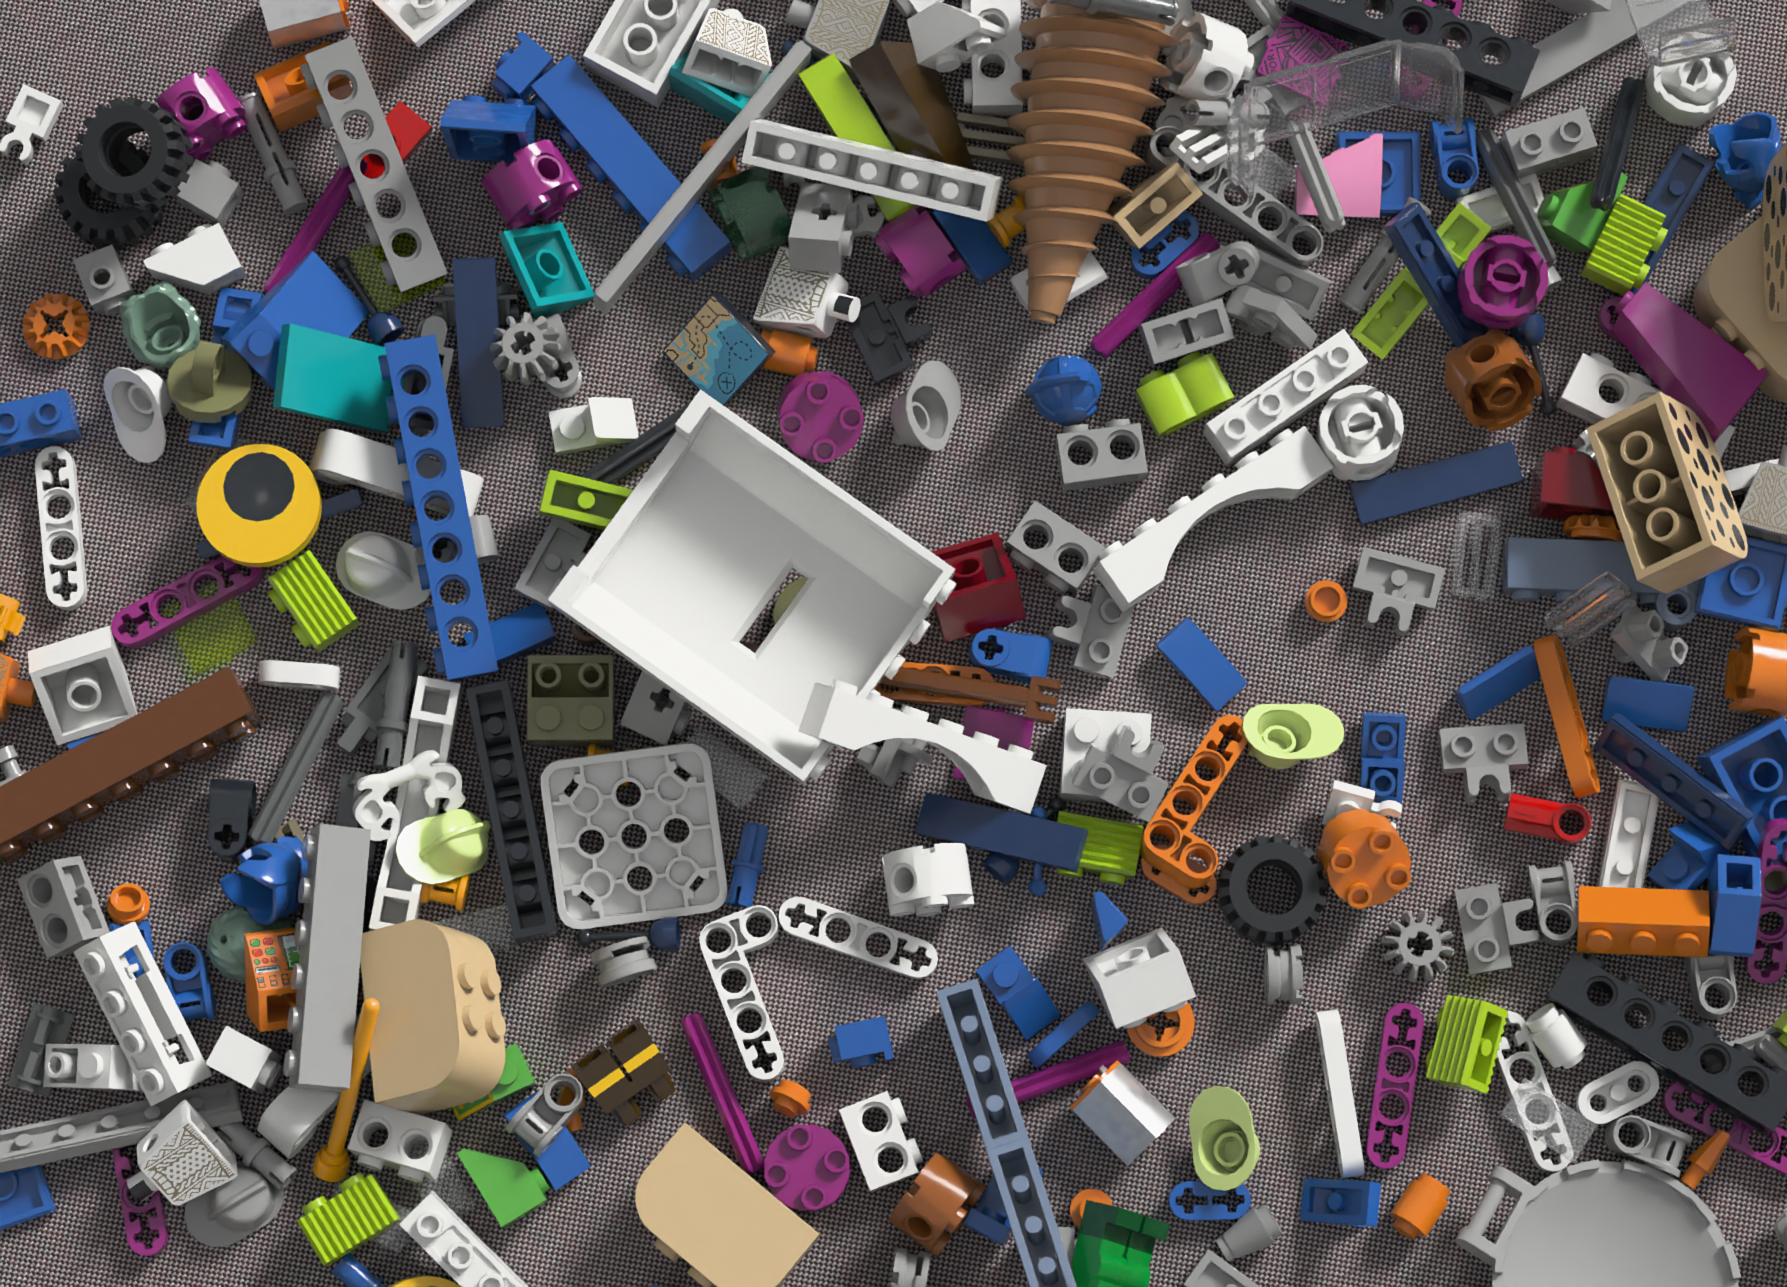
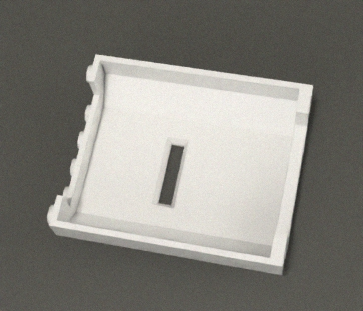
M700 389L676 422V432L580 565L578 567L572 565L548 601L553 608L804 785L810 777L815 781L818 780L831 761L827 756L834 746L840 750L843 748L798 732L815 682L831 686L833 680L836 679L858 687L856 695L865 699L868 698L869 692L881 695L875 690L884 676L892 680L906 660L900 655L909 641L915 645L918 644L931 625L925 621L926 617L936 602L943 605L957 585L951 580L954 576L955 568ZM794 569L808 580L754 653L741 644L740 641L787 575Z

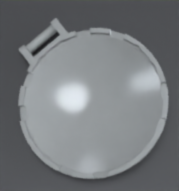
M1592 1160L1581 1162L1551 1174L1535 1186L1510 1170L1501 1166H1495L1488 1178L1491 1183L1467 1228H1461L1455 1239V1242L1461 1248L1492 1266V1287H1739L1738 1279L1741 1278L1732 1244H1727L1721 1230L1714 1221L1717 1219L1707 1205L1677 1179L1660 1170L1632 1161ZM1507 1193L1517 1201L1498 1237L1492 1243L1482 1235L1504 1194Z

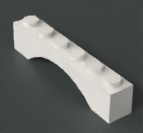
M1305 426L1295 433H1292L1289 428L1284 430L1269 442L1272 448L1260 456L1256 451L1249 453L1235 464L1238 469L1226 478L1222 473L1214 476L1201 487L1204 493L1192 501L1188 495L1181 498L1167 509L1170 514L1158 523L1154 518L1146 521L1133 531L1136 538L1125 545L1117 541L1098 555L1101 561H1099L1093 572L1122 613L1159 588L1164 580L1169 560L1176 546L1186 533L1205 517L1224 507L1247 500L1267 498L1293 500L1328 476L1334 466Z
M418 676L403 765L409 763L420 753L428 750H435L440 755L438 759L431 763H448L462 693L460 683ZM413 779L398 787L395 807L399 812L400 821L396 823L392 819L390 832L392 836L387 841L369 924L370 931L418 918L423 883L416 881L405 873L398 863L395 850L397 838L405 827L416 821L438 814L441 798H436L435 807L431 808L422 795L421 788L427 784V779Z
M836 679L833 680L831 686L815 682L798 732L854 751L871 743L893 738L920 739L936 747L952 760L966 778L975 796L1015 810L1031 813L1047 766L1031 760L1033 751L1009 744L1006 751L997 747L999 739L977 731H975L973 738L962 734L964 730L962 725L941 718L938 725L927 722L929 717L927 712L906 705L903 712L892 709L894 700L869 692L867 699L856 695L858 687Z

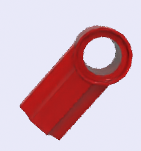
M1511 793L1503 830L1556 840L1564 845H1575L1580 843L1588 834L1591 828V817L1583 806L1576 803L1563 804ZM1564 814L1576 815L1582 823L1581 832L1576 835L1564 833L1559 826L1560 817Z

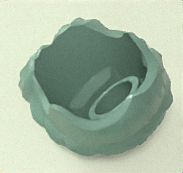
M162 281L149 287L144 294L133 295L120 305V318L123 322L122 333L127 340L128 348L140 362L150 364L155 368H171L179 357L184 356L189 351L196 350L200 341L199 328L201 320L196 315L195 308L190 305L187 299L178 294L177 289L170 282Z
M236 906L221 913L212 921L207 935V954L213 966L220 970L224 977L244 983V934L292 928V921L288 917H279L271 924L261 925L253 921L245 907Z

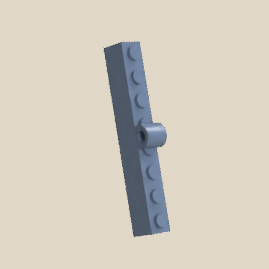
M1508 537L1503 544L1502 594L1513 595L1514 601L1535 602L1539 600V596H1555V602L1574 604L1580 603L1581 597L1598 598V604L1620 605L1623 604V599H1640L1641 606H1648L1649 611L1655 610L1663 618V630L1668 632L1682 629L1697 614L1694 613L1701 579L1669 594L1637 581L1624 541ZM1787 598L1784 611H1787ZM1668 600L1676 601L1680 605V615L1672 614L1667 609L1666 603Z
M978 979L938 990L936 993L1029 1287H1077Z

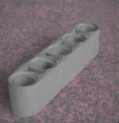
M1163 126L1155 131L1157 135L1150 137L1145 147L1144 156L1147 163L1155 171L1159 172L1170 164L1178 162L1203 193L1197 201L1262 248L1304 268L1308 267L1319 256L1323 249L1321 232L1223 161L1209 169V180L1201 182L1191 176L1190 166L1176 154L1172 157H1165L1157 151V141L1166 140L1172 143L1175 137L1183 133V131L1174 126ZM1207 150L1205 153L1195 156V158L1200 161L1202 157L1210 154L1211 151ZM1227 189L1237 190L1243 197V205H1230L1225 200L1224 191ZM1262 213L1272 215L1277 222V229L1273 231L1263 229L1258 222V215ZM1292 239H1305L1311 247V254H1298L1293 249Z

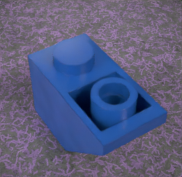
M1718 854L1708 875L1709 954L1752 957L1762 897L1761 858Z

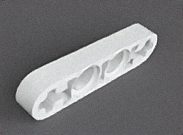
M50 446L44 448L35 460L45 587L49 600L56 607L71 611L80 607L87 597L77 470L74 459L65 449L59 446ZM58 456L62 463H66V467L59 469V481L63 486L69 483L68 489L55 487L53 474L49 470H45V466L52 464V457ZM46 485L53 486L55 488L46 490L45 487ZM56 497H65L70 501V511L64 518L55 519L50 517L48 513V505ZM60 538L71 539L75 546L72 556L65 560L55 559L51 552L54 542ZM76 566V572L68 570V580L72 586L78 588L76 592L70 594V600L65 601L60 594H56V589L63 588V575L59 571L53 573V568L69 569Z
M796 896L789 898L779 909L778 917L781 927L786 933L799 939L912 979L920 980L927 978L933 974L937 967L938 956L936 949L932 944L920 938L804 897ZM801 905L805 907V915L816 920L817 911L826 913L820 922L819 936L810 935L814 926L801 922L798 928L791 927V919L786 916V912L788 910L795 911L797 906ZM835 919L846 921L851 929L848 939L841 943L832 942L826 936V926ZM873 934H884L890 940L891 949L883 957H874L866 949V941ZM897 940L907 942L903 947V951L915 954L918 948L926 950L925 957L931 960L929 967L922 965L919 971H914L911 969L912 962L903 957H900L899 965L890 963L897 952Z
M1338 1009L1316 1012L1317 1036L1340 1175L1342 1179L1364 1176L1363 1154Z
M1508 1011L1509 1016L1505 1018L1507 1024H1516L1518 1031L1512 1035L1515 1047L1524 1043L1527 1051L1516 1052L1504 1059L1502 1051L1510 1050V1046L1506 1037H1501L1500 1049L1497 1051L1498 1057L1495 1060L1534 1164L1542 1171L1549 1173L1558 1172L1570 1163L1573 1154L1572 1146L1533 1040L1528 1035L1530 1032L1526 1022L1516 1012ZM1515 1060H1527L1532 1065L1534 1073L1530 1082L1521 1084L1513 1080L1510 1075V1067ZM1531 1100H1540L1546 1104L1549 1114L1544 1123L1533 1124L1526 1118L1525 1108ZM1554 1124L1557 1133H1550L1548 1136L1553 1146L1560 1145L1563 1154L1557 1156V1165H1553L1550 1159H1542L1540 1152L1546 1150L1544 1138L1542 1136L1534 1140L1532 1132L1543 1131Z

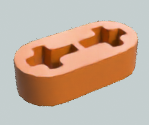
M1164 844L1154 845L1155 848L1160 850L1170 848V846ZM1143 858L1141 859V872L1149 882L1188 904L1202 905L1208 902L1215 893L1217 885L1214 874L1205 885L1208 888V892L1206 894L1199 892L1194 897L1188 893L1190 888L1183 886L1165 873L1153 874L1151 872L1153 866ZM1191 858L1186 859V864L1192 872L1203 873L1207 871V868Z

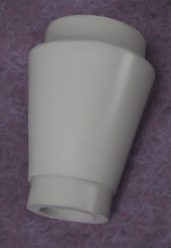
M1266 1205L1258 1209L1253 1206L1223 1236L1216 1239V1242L1226 1259L1231 1262L1235 1258L1238 1259L1276 1244L1275 1239L1283 1235V1232Z

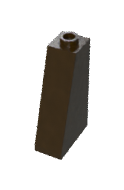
M880 41L849 59L852 69L898 152L975 170L940 74L935 69L917 63L913 43Z

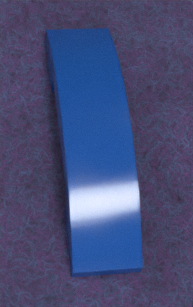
M220 287L213 320L214 335L212 343L221 344L224 346V349L235 353L221 337L263 298L262 293ZM234 411L228 415L221 416L222 421L217 423H201L192 420L188 443L231 450L242 412L235 415Z

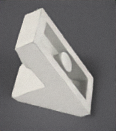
M590 397L588 398L589 404L549 411L556 455L628 443L637 439L639 436L632 398Z

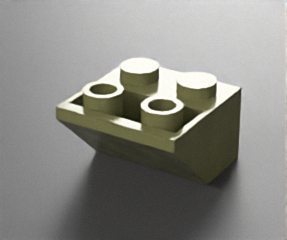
M528 655L527 741L530 747H589V744H596L597 747L615 746L614 656Z

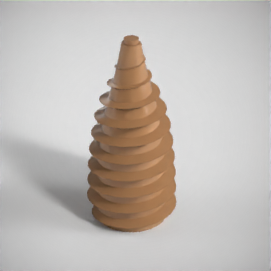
M1025 0L1032 9L1040 13V18L1025 21L1019 27L1021 34L1035 44V49L1020 52L1014 59L1020 68L1031 75V80L1012 85L1010 90L1015 98L1027 105V111L1012 115L1007 121L1010 127L1025 136V143L1011 147L1006 151V155L1012 161L1024 167L1025 176L1013 179L1007 185L1012 192L1023 197L1025 201V210L1016 213L1013 219L1019 225L1026 228L1027 245L1022 247L1021 251L1028 258V279L1026 284L1028 285L1030 320L1054 325L1056 317H1061L1076 277H1080L1078 273L1088 252L1099 250L1093 244V241L1102 224L1119 223L1107 212L1116 196L1134 194L1120 180L1126 168L1143 166L1147 163L1131 152L1137 138L1157 135L1154 130L1142 123L1141 119L1145 109L1166 105L1163 100L1150 92L1153 79L1173 75L1170 69L1157 61L1160 49L1178 46L1181 43L1164 31L1166 24L1098 11L1094 15L1084 13L1082 8L1056 3L1052 4L1048 3V0Z

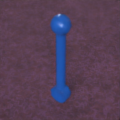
M1036 807L1031 811L1030 816L1046 820L1047 812L1042 807ZM1034 863L1033 879L1028 884V890L1032 895L1042 896L1047 889L1045 881L1042 880V865Z

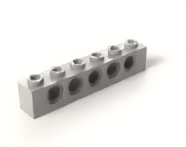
M351 36L304 55L307 63L301 65L300 69L309 90L315 87L318 88L323 103L316 105L324 128L333 127L339 143L332 145L341 169L347 166L350 167L355 182L348 184L354 202L357 208L365 205L371 221L365 223L364 226L372 246L381 245L387 260L381 262L380 266L388 285L397 284L400 292L448 274L353 37ZM337 74L347 76L352 82L351 94L341 100L333 98L328 92V82ZM353 114L364 116L368 122L367 133L359 139L348 137L344 131L345 120ZM367 154H377L384 161V170L376 178L365 177L360 171V162ZM392 193L398 197L400 209L396 215L383 217L378 214L376 201L382 194ZM406 232L415 238V250L408 256H399L392 250V240L399 233Z

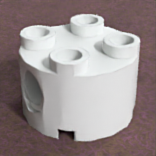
M1194 12L1195 17L1189 14L1183 16L1169 33L1179 40L1181 44L1163 48L1161 52L1168 56L1165 67L1170 69L1173 75L1159 78L1160 84L1167 91L1189 100L1217 101L1221 97H1231L1241 77H1246L1250 73L1254 63L1253 54L1248 52L1246 35L1240 29L1200 12Z
M1699 32L1686 33L1684 36L1667 41L1648 70L1645 83L1648 105L1670 123L1683 126L1698 127L1716 116L1734 90L1737 77L1736 65H1733V61L1730 58L1731 53L1726 45L1711 35Z
M1369 385L1348 386L1334 393L1322 410L1317 431V444L1334 466L1331 470L1333 475L1341 480H1371L1392 468L1396 463L1404 432L1403 414L1395 399L1387 393L1385 396L1383 393L1376 391L1375 387Z
M939 843L927 849H923L922 845L883 855V871L891 917L910 915L915 913V910L916 917H926L941 914V907L948 904L950 909L966 908L975 905L965 844Z

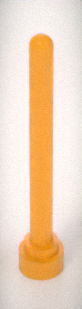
M374 998L366 999L362 1005L353 1043L350 1089L340 1093L328 1144H325L316 1153L312 1170L318 1178L324 1181L339 1182L344 1180L347 1175L350 1158L347 1155L348 1152L345 1149V1144L380 1010V1004Z

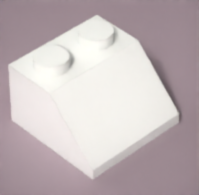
M110 626L28 651L29 674L57 746L108 730L138 714L125 666Z
M1162 927L1083 959L1106 1014L1116 1029L1139 1026L1147 1020V1016L1160 1011H1176L1187 1004V1000L1196 997L1180 951Z

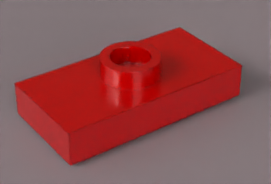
M401 101L385 117L404 164L433 131L432 126ZM367 154L363 157L368 163V168L363 175L368 178L380 176L384 170L383 159L377 154Z

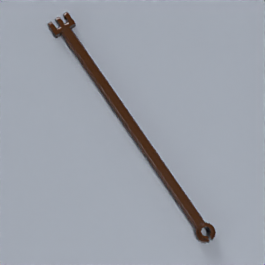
M579 625V628L571 626L573 635L579 643L591 646L600 642L593 635H584L581 631L582 627ZM740 641L741 644L754 653L761 645ZM901 667L892 680L884 676L878 685L1026 708L1025 721L1054 724L1055 714L1039 711V707H1057L1058 698L1044 695L1042 690L1058 692L1060 691L1061 682L1055 679L1031 676L1030 688Z

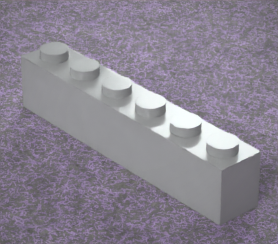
M319 824L312 828L310 835L306 834L303 839L302 859L307 860L308 863L307 875L300 880L298 901L299 903H304L303 920H298L295 929V946H300L299 963L294 964L291 974V988L296 989L297 994L295 1007H290L287 1020V1030L289 1033H293L292 1050L286 1051L284 1059V1075L290 1076L289 1088L339 1093L350 1089L371 829Z

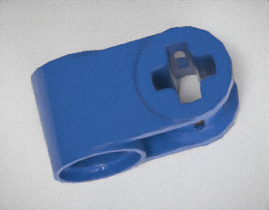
M1465 117L1463 122L1439 124L1437 120L1429 121V142L1431 154L1434 158L1438 190L1444 198L1456 201L1457 198L1471 194L1479 175L1474 120L1472 117ZM1453 170L1461 171L1467 176L1468 181L1463 184H1456L1450 180L1447 173Z
M985 629L974 637L969 647V659L974 667L983 668L989 673L1008 676L1018 681L1030 683L1031 676L1047 677L1053 641L1037 635ZM986 641L993 642V650L1000 652L994 654L991 660L985 659V651L978 649L982 648Z
M179 942L172 945L166 951L163 961L166 984L184 1020L189 1021L201 1018H208L209 1021L217 1020L215 995L210 982L205 953L200 947L187 942ZM190 950L196 958V965L190 973L180 974L175 967V959L181 952ZM201 1002L200 1005L183 1007L185 1004Z

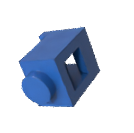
M521 31L516 37L518 48L515 51L512 48L508 49L496 63L495 67L498 70L495 72L496 79L491 83V86L504 99L513 97L527 101L533 94L531 85L551 70L555 64L550 54Z
M885 1016L834 1026L836 1037L828 1038L833 1063L850 1062L851 1068L854 1069L877 1064L876 1056L884 1055L885 1063L894 1061Z

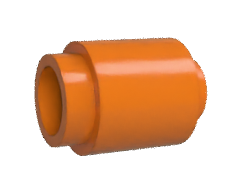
M775 328L772 332L762 330L761 336L776 351L764 365V369L794 377L804 374L806 371L814 372L819 348L812 346V337Z
M1421 1173L1417 1180L1412 1179L1390 1212V1216L1395 1220L1392 1225L1393 1228L1411 1240H1414L1416 1236L1426 1238L1447 1207L1448 1201L1446 1199L1451 1193L1450 1190L1430 1175Z

